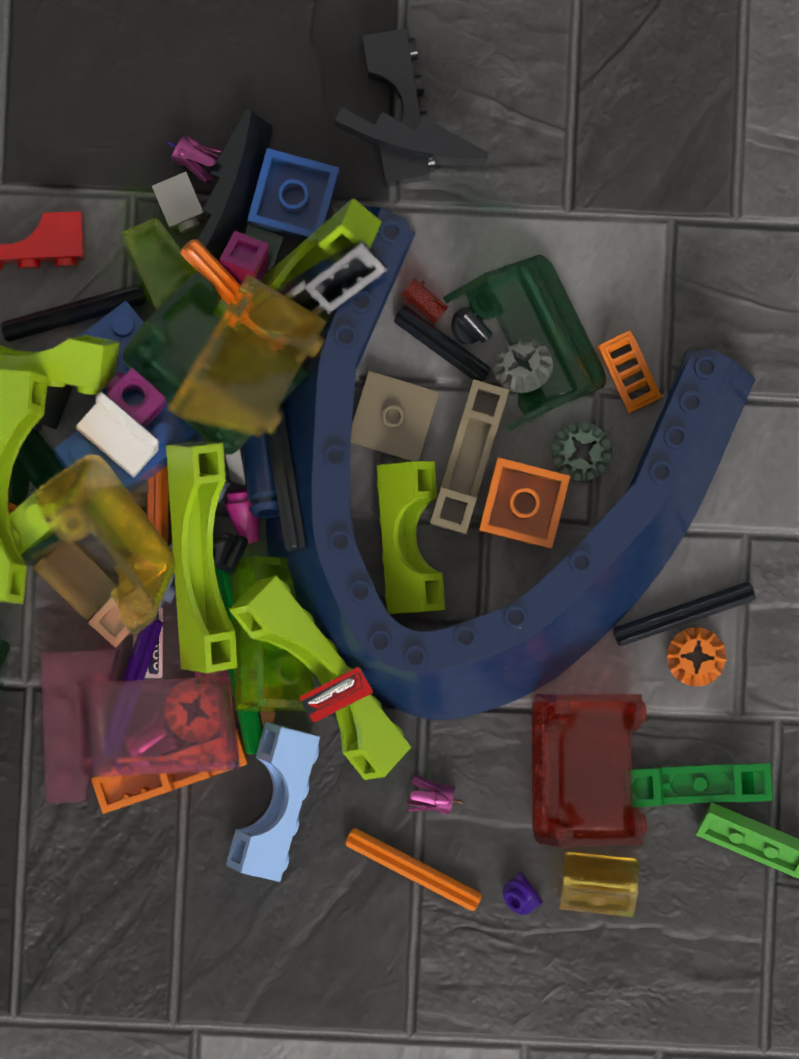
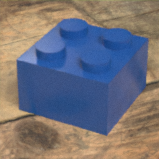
M267 148L247 219L249 226L305 241L328 220L340 176L339 167Z

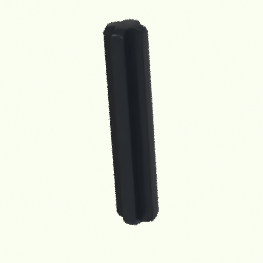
M403 306L394 317L395 324L472 380L483 382L490 373L491 369L487 364L407 306Z

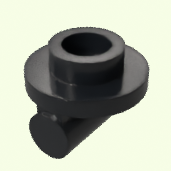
M462 307L453 315L452 332L459 342L473 344L480 340L483 343L491 338L492 331L484 324L481 314L475 308Z
M225 532L222 538L216 537L213 542L215 568L222 569L229 574H234L247 547L248 539L244 536L233 535Z

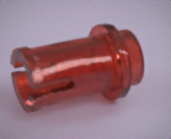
M414 278L401 293V296L406 299L404 303L406 305L411 303L431 323L435 324L449 306L424 286L425 281L419 282Z

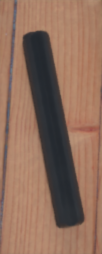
M135 284L6 320L1 323L2 334L6 341H13L109 314L124 301H127L131 307L139 306L145 303L144 291L141 285Z
M272 407L264 411L263 417L284 545L288 552H297L307 547V540L286 414L282 407Z
M744 582L617 626L613 629V635L618 646H624L754 601L756 599L755 591L750 582Z

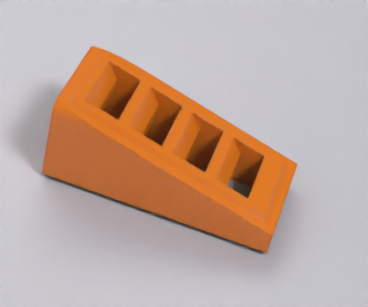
M631 330L596 347L628 414L662 398ZM625 345L628 346L629 352L612 360L611 352ZM634 358L635 366L618 373L616 366ZM638 372L641 373L642 379L626 387L624 386L622 380ZM647 385L650 392L633 400L630 399L629 393Z

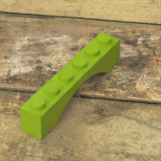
M82 335L70 338L58 346L45 351L14 350L0 345V369L32 371L48 377L47 386L65 387L66 384L77 386V391L80 393L98 395L100 390L106 389L109 382L116 376L120 342Z
M0 370V602L23 604L27 565L18 551L11 532L8 514V487L12 468L20 447L31 429L44 415L48 377L32 371Z
M193 441L166 445L181 669L207 674L237 668L235 629L220 596L213 557L215 511L225 483L223 443Z
M277 576L257 581L229 609L252 639L269 642L288 651L306 665L317 677L321 685L353 670L339 656L334 643L324 637L316 627L311 614L302 609L294 599L289 586L282 580H279ZM371 694L335 712L341 733L342 752L364 780L385 777L411 748L404 738L401 728L391 722L382 710L379 700Z

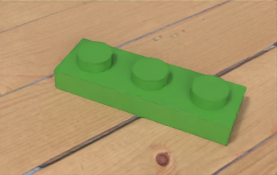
M711 802L698 825L696 836L799 879L798 838Z

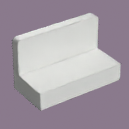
M102 392L96 397L95 406L76 426V429L133 478L159 450V441Z

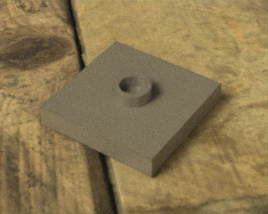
M368 371L352 423L351 444L407 461H419L440 392Z

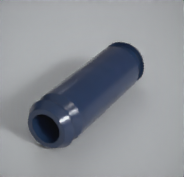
M263 394L248 395L240 399L237 405V410L240 411L238 424L247 500L252 505L249 507V511L256 518H272L280 514L263 413L273 406V402L267 395Z

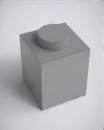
M187 172L152 186L172 232L179 229L180 233L189 232L201 225L199 220L206 218Z

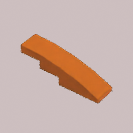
M236 728L91 778L102 814L247 765L250 761L245 752L239 729Z

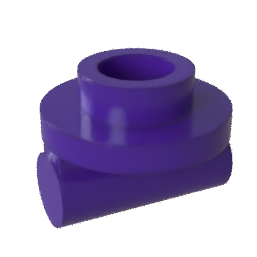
M522 872L512 877L503 888V897L506 905L518 914L527 915L543 903V900Z

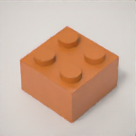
M498 457L495 462L478 532L549 550L552 549L570 476Z

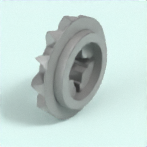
M519 338L517 344L512 346L505 344L503 352L495 355V366L493 369L495 377L502 387L512 392L524 393L538 389L547 382L553 371V360L546 346L542 347L535 339L531 342H523ZM516 359H521L524 362L528 361L531 372L522 366L517 367Z

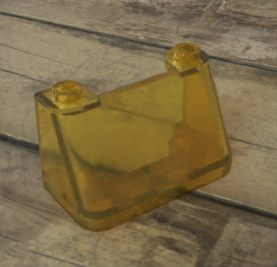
M248 274L167 411L181 419L261 437L264 431L272 434L283 414L277 411L280 401L307 355L314 358L325 340L319 334L326 321Z
M95 455L85 456L35 490L34 494L45 521L58 537L66 541H76L93 531L118 565L114 568L118 574V585L110 592V595L118 605V614L122 622L134 636L155 619L175 571L174 555L171 548L103 458Z

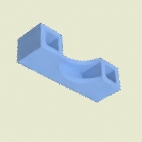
M265 721L256 758L266 766L271 775L273 783L272 799L267 811L257 822L248 827L235 830L226 862L227 867L243 874L281 881L282 874L289 864L288 852L292 837L299 828L298 816L302 801L306 798L309 791L308 779L312 765L316 762L319 755V736Z

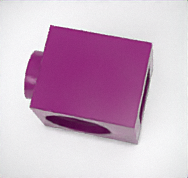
M234 231L219 259L221 265L251 297L254 296L268 269L269 244Z
M133 368L125 375L119 372L106 387L109 391L106 396L143 428L166 406V398ZM136 390L144 396V400L139 405L130 406L123 401L124 394L128 391Z

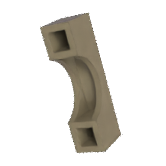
M473 379L430 525L466 535L507 400L508 389Z

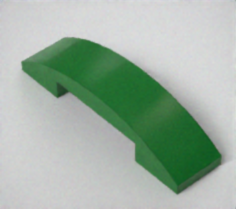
M771 763L708 764L623 770L625 807L711 802L774 801Z

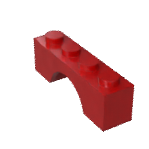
M81 211L43 213L39 225L27 238L12 244H0V270H3V264L18 263V269L40 268V262H55V267L59 268L76 267L77 261L86 260L85 216Z

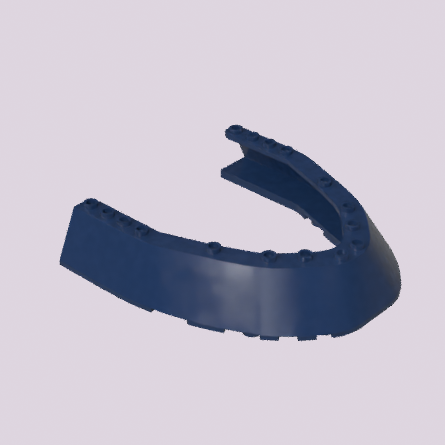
M363 206L382 222L370 249L387 266V271L330 313L324 310L301 327L297 324L291 344L287 349L273 407H282L286 414L307 547L301 551L288 552L284 545L280 515L266 518L268 558L272 575L277 576L279 580H282L289 586L294 599L302 609L311 614L314 624L324 637L334 643L337 653L346 665L352 669L360 668L373 690L371 695L380 702L412 716L430 720L458 719L506 705L551 682L590 650L632 608L662 571L695 518L755 379L732 358L714 350L702 349L696 352L687 350L626 493L558 565L526 594L498 610L437 631L421 632L407 629L396 622L384 608L354 539L350 517V443L355 373L416 232L411 231L406 220L398 214L381 207Z

